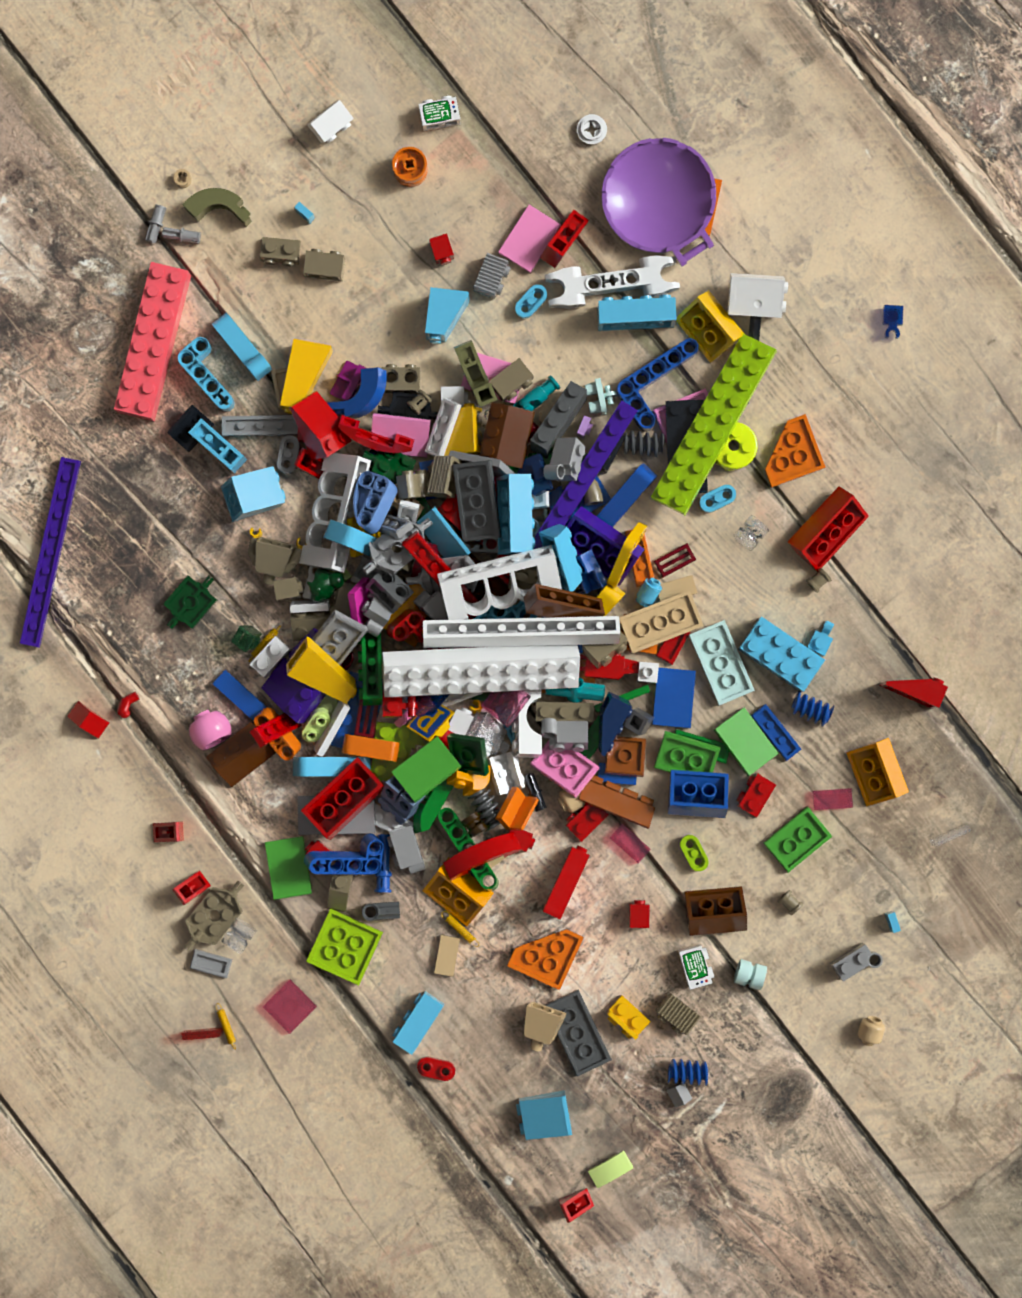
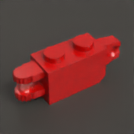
M580 654V659L586 660L585 667L580 666L579 671L585 672L584 677L619 680L624 674H638L639 662L625 659V656H621V654L613 656L612 661L604 667L602 665L599 669L585 655Z

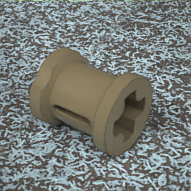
M420 389L418 394L411 401L407 402V405L419 415L421 413L420 410L428 403L430 404L432 400Z
M819 568L818 572L811 579L808 578L806 580L807 584L816 593L819 592V589L826 582L832 581L822 568Z
M788 890L777 902L779 904L782 903L789 910V914L793 915L802 907L803 903L799 902L791 894V890Z

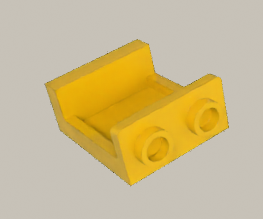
M473 403L463 404L444 456H449L450 451L473 455L480 454L481 445H478L477 413L482 412V408L475 407Z

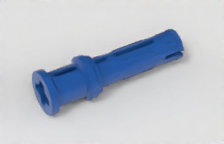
M378 834L384 849L381 868L375 874L377 882L374 892L391 893L390 877L392 873L389 871L390 846L387 840L390 834Z

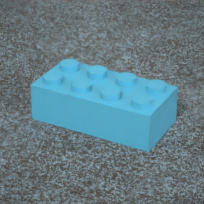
M645 295L641 296L640 299H632L631 296L621 297V300H613L612 297L602 298V301H598L597 306L598 331L674 328L677 320L676 298L671 297V295H660L659 298Z
M506 474L496 477L497 506L501 537L498 538V555H514L533 550L535 547V539L532 535L535 525L534 518H532V510L534 508L532 490L534 482L531 479V474Z
M762 616L757 620L738 648L739 651L800 692L805 691L825 661L824 658Z

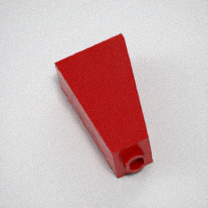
M579 845L576 848L571 847L542 908L543 912L561 920L590 855L587 854V849Z

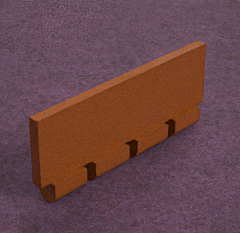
M596 775L591 778L581 791L578 798L579 801L644 828H650L655 811L653 799L641 795L639 800H637L638 793L627 788H623L622 793H619L620 785L606 780L603 786V778Z

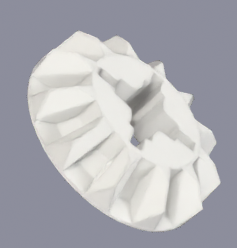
M589 114L580 119L577 125V134L580 140L586 144L595 145L602 142L605 138L607 125L600 116ZM590 123L593 128H597L594 132V137H592L590 132L586 131L589 129Z

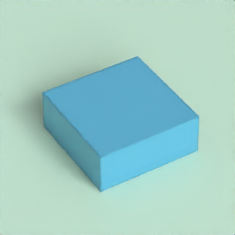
M298 202L294 207L295 211L311 224L315 219L314 214L302 203Z
M895 912L884 913L890 932L896 933L901 931Z

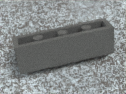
M570 381L530 440L531 451L542 454V457L546 459L549 457L554 449L556 439L564 435L586 402L587 389Z

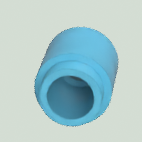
M655 578L645 579L637 593L636 601L644 607L652 605L662 590L661 583Z

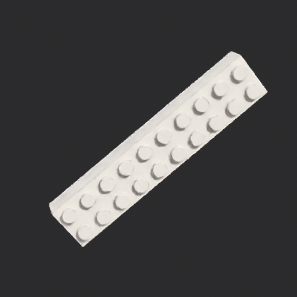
M578 645L500 646L383 652L384 697L578 688L580 668Z

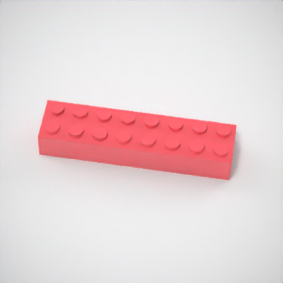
M155 262L150 264L114 410L117 413L155 422L191 279V274L188 270Z

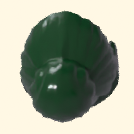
M318 568L313 582L307 581L312 594L310 596L312 601L321 603L330 598L336 588L343 586L344 576L340 572L332 573L329 570Z

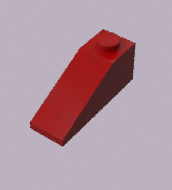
M573 210L548 243L540 258L553 268H556L589 220L576 210Z

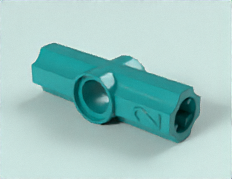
M579 678L578 688L546 689V695L567 697L573 703L581 702L583 699L603 702L605 685L586 683L582 678Z

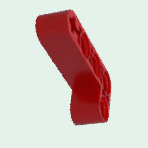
M406 609L388 625L387 634L397 641H404L412 634L424 648L421 631L423 630V620L426 619L420 612ZM415 614L414 622L410 623V616ZM400 627L401 633L396 636L395 630ZM424 648L425 650H433V648Z

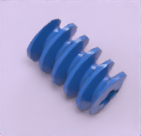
M798 691L791 708H793V715L800 711V718L807 714V721L814 717V724L821 720V726L823 727L828 723L834 710V705L829 709V703L826 702L822 706V700L819 699L815 703V697L812 696L808 700L807 694L801 697V692Z
M672 1059L668 1066L667 1081L669 1083L671 1078H673L674 1083L677 1084L678 1080L681 1079L682 1084H685L686 1080L689 1079V1083L692 1085L694 1080H696L698 1086H700L702 1080H704L705 1086H707V1063L703 1061L700 1066L699 1062L695 1060L692 1066L690 1060H687L684 1065L682 1059L679 1060L678 1064H676L675 1059Z

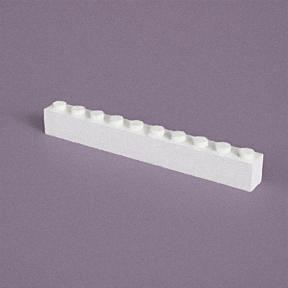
M619 616L423 620L424 648L619 644L620 638Z

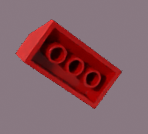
M838 486L791 537L788 544L804 561L818 572V569L822 568L869 515L853 494Z
M357 757L301 811L326 839L331 840L382 792L384 784Z

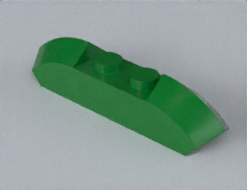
M447 779L435 787L433 792L430 791L424 799L427 801L426 804L419 803L413 817L415 834L431 828L454 787L447 784Z

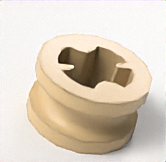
M179 169L174 174V181L177 186L186 188L191 184L192 177L187 170ZM182 174L183 176L187 175L185 177L187 181L184 183L182 181L181 183L179 182V176Z

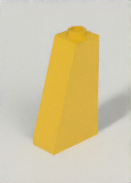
M293 339L280 403L285 413L292 414L289 407L312 393L332 355L331 345Z
M309 637L304 639L286 664L287 676L347 704L350 698H354L357 693L355 678Z

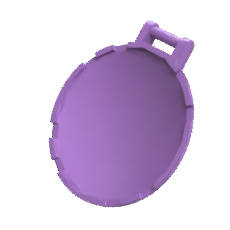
M649 138L630 145L614 159L603 181L602 206L610 227L623 241L632 247L647 252L663 253L671 251L682 267L687 264L688 260L705 249H710L714 246L705 228L710 222L715 209L716 184L709 165L695 149L670 138ZM701 236L704 242L684 255L680 253V249Z

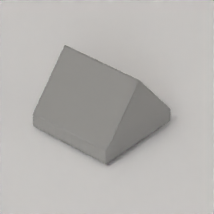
M682 1082L667 1089L675 1107L685 1105L692 1099L686 1085L682 1084Z

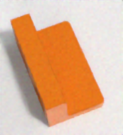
M512 787L496 819L505 829L522 831L539 800L537 797L525 796L518 787Z

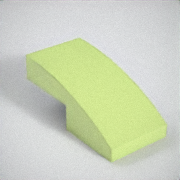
M623 1150L609 1157L605 1162L589 1169L588 1173L596 1187L599 1188L633 1169V1165Z

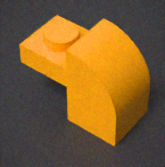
M488 765L489 773L486 776L464 773L457 770L447 778V784L453 785L457 789H463V796H471L488 785L491 766Z

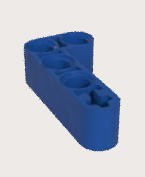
M644 463L641 464L597 517L611 527H614L658 475Z
M369 833L362 838L360 851H311L305 855L304 864L313 874L372 875L376 874L381 868L384 846L374 834ZM336 860V863L330 866L332 861ZM355 860L354 863L349 866V863Z

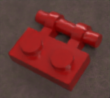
M383 689V718H402V710H408V717H416V709H418L416 696H408V703H402V696L384 697Z

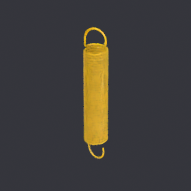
M281 625L277 627V630L273 628L269 631L255 650L251 652L252 657L256 658L267 644L279 634L277 631Z
M449 914L445 921L468 943L471 944L474 940L476 941V938Z
M217 1009L218 1012L216 1013L227 1042L232 1044L236 1042L226 1012L224 1009Z

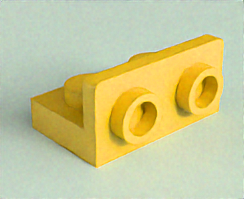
M623 995L606 1011L609 1015L607 1019L614 1026L619 1024L623 1028L621 1032L628 1039L633 1037L636 1040L638 1035L651 1022Z

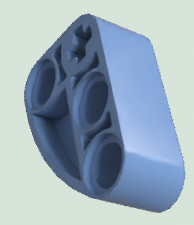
M365 471L359 476L353 496L354 515L357 524L369 534H375L379 531L398 491L397 486L387 477Z

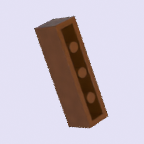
M534 584L523 597L526 613L547 618L599 617L605 615L601 598Z

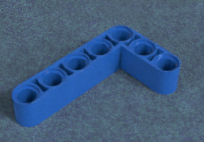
M688 338L618 384L617 394L620 400L630 406L634 401L639 402L641 408L633 418L640 430L650 431L655 424V417L639 392L693 358L698 350V343L694 339ZM690 344L694 347V351L688 353L685 351L684 346ZM670 355H676L678 357V362L671 363L668 360V357ZM659 365L662 367V372L654 373L652 367ZM642 375L646 378V382L640 384L637 382L636 377ZM622 386H628L631 392L629 394H623L620 391V388ZM648 417L651 420V425L644 426L641 423V419Z

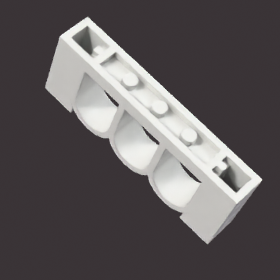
M333 453L329 457L324 458L321 469L324 472L318 482V490L321 496L316 499L312 507V517L315 522L309 526L306 532L307 545H303L300 564L312 566L313 568L345 572L350 548L333 541L330 549L323 548L321 543L322 536L329 524V508L334 503H341L337 522L347 525V519L355 517L353 509L355 486L359 476L363 472L369 471L371 460L360 456ZM341 477H347L343 496H336L334 494L336 481Z
M549 545L438 573L437 576L448 620L467 619V614L473 616L482 615L490 609L491 605L498 609H506L514 605L518 598L524 601L523 597L530 589L523 590L517 586L514 573L517 570L536 566L538 575L536 584L562 590L552 546ZM509 573L511 579L510 591L503 596L493 595L490 592L487 578ZM483 579L485 588L483 599L476 603L465 601L461 585Z

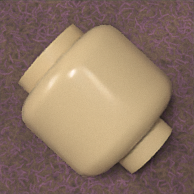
M564 789L559 792V798H557L564 812L574 813L586 804L578 800L580 793L575 798Z
M868 1016L861 1021L858 1037L864 1045L873 1046L874 1044H879L882 1042L885 1025L880 1018Z

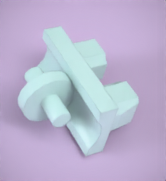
M601 378L585 385L587 396L597 394L598 401L588 403L590 414L601 413V415H606L605 399H607L608 405L614 404L613 397L618 396L617 391L611 392L610 385L605 386L606 393H604Z

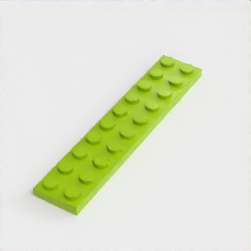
M745 334L739 338L651 496L652 500L684 516L687 514L777 352L775 348Z

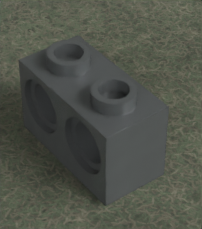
M382 570L366 585V588L393 614L414 593L396 574L393 575Z

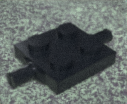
M394 391L390 407L378 405L377 413L427 420L436 419L438 412L431 410V403L420 410L421 413L417 415L407 405V402L411 401L417 394Z

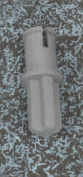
M155 204L152 218L148 221L149 228L145 238L147 242L156 243L160 228L163 227L162 222L166 207Z
M164 227L162 237L180 240V243L190 242L199 244L201 232L184 230V228L179 230Z

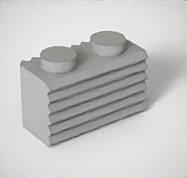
M487 253L475 282L474 292L495 299L496 295H501L504 287L501 282L503 277H508L511 269L508 266L509 261Z

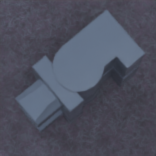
M392 776L385 782L378 802L381 804V809L385 812H391L395 816V821L401 825L416 813L418 805L423 801L424 797L415 803L396 777Z

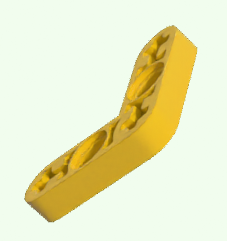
M638 522L626 538L607 584L615 588L617 587L632 552L646 532L647 525Z

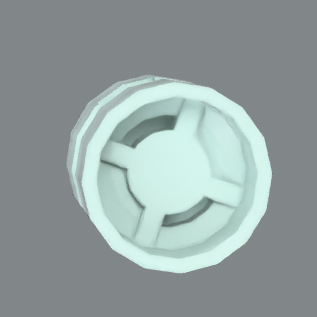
M740 959L735 972L734 983L743 986L749 984L750 988L761 990L765 981L767 966L757 963L753 966L750 961Z

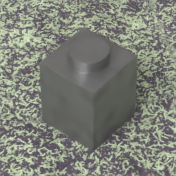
M638 707L632 709L630 717L623 726L640 736L647 732L655 717Z

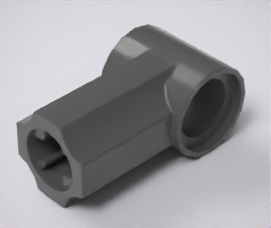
M399 901L366 903L362 908V915L368 921L400 918ZM372 906L376 909V914L373 917H368L365 914L367 907Z

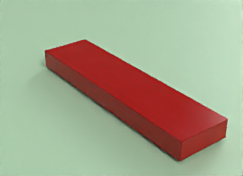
M283 713L254 728L250 733L259 747L262 748L302 725L301 723H296L286 713Z

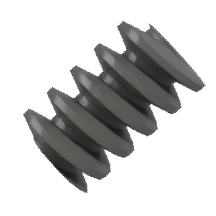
M632 430L628 436L625 433V454L628 453L629 449H631L632 455H635L636 451L639 450L640 456L646 451L648 457H650L652 451L655 457H658L660 452L663 453V433L659 439L656 433H653L651 438L649 432H646L644 437H642L641 431H638L636 436Z
M490 788L482 789L468 797V799L474 798L471 803L472 806L478 805L475 812H482L480 819H486L484 823L489 825L486 832L500 824L496 819L500 809H495L498 802L491 803L494 795L487 796L491 791Z

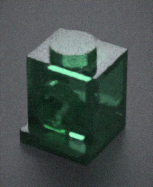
M241 625L231 642L244 652H247L258 646L262 633L251 625Z

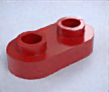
M429 1056L422 1057L417 1065V1070L422 1076L442 1081L451 1080L456 1071L452 1062ZM429 1064L431 1068L429 1070H425L423 1068V1065ZM448 1068L449 1074H443L442 1069Z

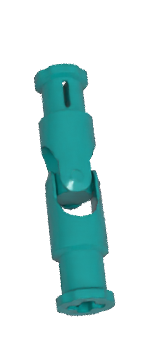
M550 375L540 386L537 385L513 406L533 411L545 402L552 392L556 389L559 390L561 387Z

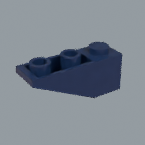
M608 692L600 707L598 749L602 756H605L607 752L612 750L616 735H620L625 719H628L632 713L631 703L612 692Z

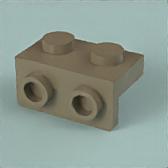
M330 611L291 613L290 622L293 641L302 640L313 628L319 631L329 618Z

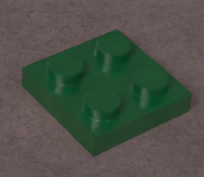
M450 733L447 736L449 751L461 765L458 771L486 776L489 773L484 738Z

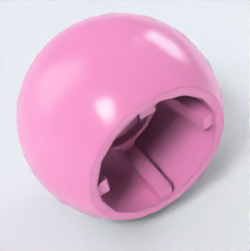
M206 710L194 717L195 721L189 727L191 741L201 750L213 748L231 736L230 722L219 711L210 712Z

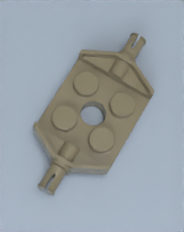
M237 881L229 890L212 887L185 920L191 934V939L184 946L185 949L190 952L196 943L199 942L216 945L240 916L243 910L237 898V893L244 886L240 881ZM212 910H217L220 913L218 921L211 920L210 912Z

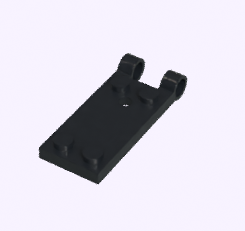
M704 400L665 401L668 465ZM707 478L698 493L708 492Z

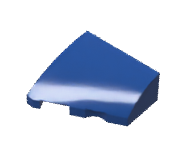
M592 549L576 556L577 563L582 568L581 576L583 580L579 584V590L576 593L587 594L607 585V581Z

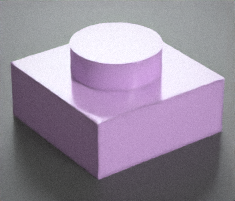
M583 417L577 432L578 437L584 439L585 434H590L593 426L590 423L591 418Z

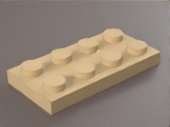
M690 590L619 617L622 631L628 639L627 643L632 654L704 626Z

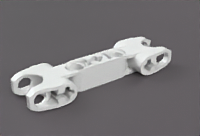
M657 255L643 257L639 259L640 268L586 276L581 275L580 267L563 268L546 274L545 282L559 283L565 290L562 296L549 300V308H579L586 305L585 296L642 288L644 296L649 295L652 298L680 289L679 282H667L660 275L662 269L676 264V257ZM633 276L636 278V282L630 284L626 281V278ZM610 279H613V281L615 282V286H612L611 283H609ZM602 280L605 283L604 288H602ZM596 281L599 286L596 289H592L588 283Z

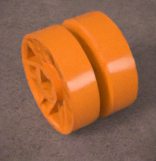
M404 147L397 151L393 157L392 167L394 176L400 184L407 187H415L425 180L428 166L426 157L421 150L415 147Z

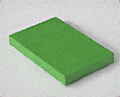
M745 707L714 729V732L747 776L753 774L779 754Z
M665 731L654 768L666 772L682 770L713 773L720 747Z
M437 736L394 769L392 774L416 803L459 770L461 765Z
M807 806L763 842V844L785 871L789 873L828 841L832 835Z
M300 836L265 842L273 899L312 894L309 869L304 864L306 854L304 837Z

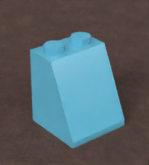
M430 287L425 329L426 340H430L432 344L446 342L469 304L468 291Z
M274 466L233 476L221 486L232 522L278 508L285 503V493L280 488L279 475L275 471Z
M565 1090L519 1098V1104H516L518 1116L522 1115L523 1123H519L521 1135H525L526 1140L572 1135Z

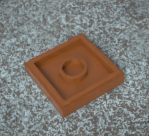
M616 736L613 741L612 750L606 753L605 774L643 777L646 739Z

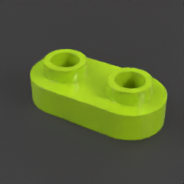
M693 835L684 836L680 841V848L690 867L695 871L705 870L709 861L698 838ZM687 841L693 842V846L691 848H687ZM696 858H701L702 863L700 865L695 864Z

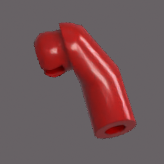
M136 691L120 700L117 713L121 718H128L130 716V704L140 700Z

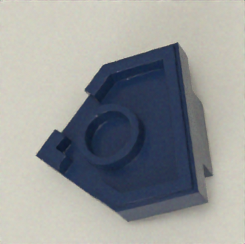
M540 453L525 459L522 469L519 468L517 474H531V479L534 482L532 495L539 496L553 489L551 480H547L544 477V467L546 465Z

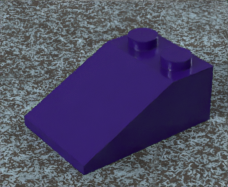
M283 658L261 688L296 723H305L312 711L317 708L327 694L287 676L286 664L288 660Z

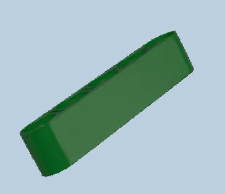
M443 808L439 811L438 819L459 852L463 851L466 845H476L452 809ZM446 813H452V819L449 822H444L443 820ZM456 829H462L463 831L460 838H454L453 836ZM488 862L483 865L481 870L471 869L479 884L485 890L494 891L498 887L499 880ZM487 877L494 878V883L490 887L484 884Z

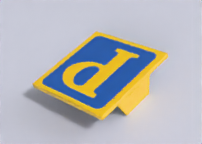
M431 698L406 727L430 742L435 735L442 737L450 728L448 720L454 715V712Z

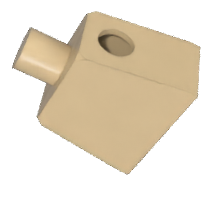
M533 1001L527 1005L524 1036L533 1039L530 1047L532 1050L542 1051L543 1044L550 1045L554 1041L566 1013Z

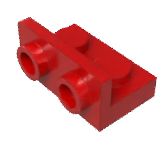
M759 773L751 774L746 782L748 785L745 792L741 791L736 799L739 808L756 818L776 787L775 783Z
M586 803L577 814L572 813L566 819L568 823L565 826L582 842L609 814Z

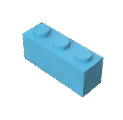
M426 991L423 995L418 994L413 1002L416 1005L413 1011H407L403 1018L406 1022L402 1028L398 1026L392 1035L395 1037L393 1043L411 1055L444 1006L443 1002Z

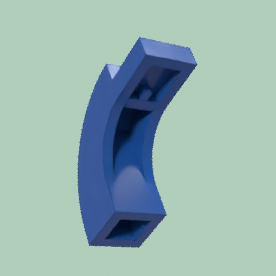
M379 367L361 369V385L357 394L350 400L329 402L327 404L337 416L344 415L357 419L367 415L379 404L383 397L387 380L386 370Z

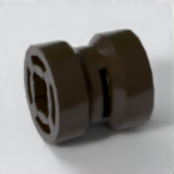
M477 811L461 821L462 825L469 830L468 834L471 838L488 828L484 822H481Z

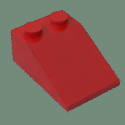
M317 391L289 407L312 460L327 458L352 441L350 437L338 427L340 418Z
M935 677L918 680L885 681L879 685L931 709L940 707L948 689V686L943 685V680Z

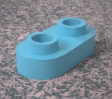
M533 285L516 303L515 311L520 318H530L546 301L547 291L545 287ZM540 293L541 297L535 298L534 294ZM525 306L528 308V311L522 312L521 308Z
M723 485L701 497L699 502L700 508L706 513H712L732 503L736 498V490L731 485ZM723 492H728L729 498H724ZM707 500L712 501L711 507L706 506L705 502Z

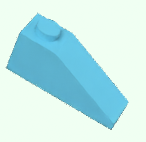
M200 419L188 432L234 474L247 460L244 455L203 419Z

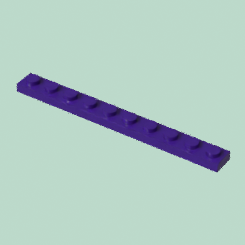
M621 400L581 463L577 481L569 482L534 537V549L543 547L539 535L540 531L557 524L566 525L636 415L637 409Z
M61 457L20 644L39 648L41 646L81 461L65 457Z

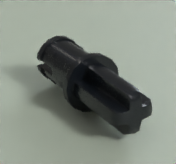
M534 773L526 774L524 779L529 791L528 796L537 797L539 800L535 807V812L547 808L542 797V789H539Z

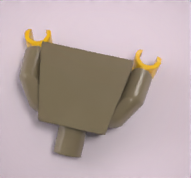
M252 527L250 529L252 538L249 542L248 555L255 566L256 572L264 574L263 583L273 585L275 576L282 577L284 573H290L298 565L303 546L299 545L301 537L297 539V548H295L294 544L262 537L263 533L260 528L259 533L254 535V528Z

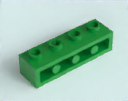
M366 632L358 642V644H362V651H358V663H362V669L358 670L359 681L363 682V688H359V700H363V706L382 705L381 632L377 637Z

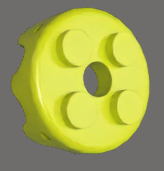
M737 422L715 463L727 471H735L748 466L757 452L758 443L754 432L745 424ZM730 441L738 442V450H730L728 443Z

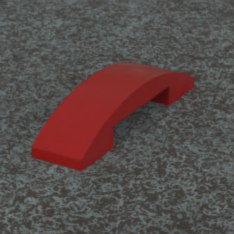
M341 416L338 425L340 430L352 440L365 447L388 453L412 451L415 439L396 433L393 440L358 428L360 421Z
M515 832L507 833L473 845L452 856L443 864L452 881L468 874V870L501 856H504V858L521 851L522 848Z

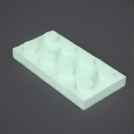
M725 620L689 635L718 705L755 691Z

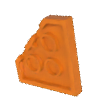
M806 414L790 419L785 424L765 468L771 488L826 468Z
M564 929L518 946L514 949L507 966L560 990L584 937Z

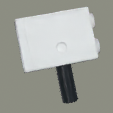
M730 273L727 304L728 315L750 316L748 336L759 341L761 318H782V312H786V301L783 300L784 293L787 294L788 282H785L784 276Z

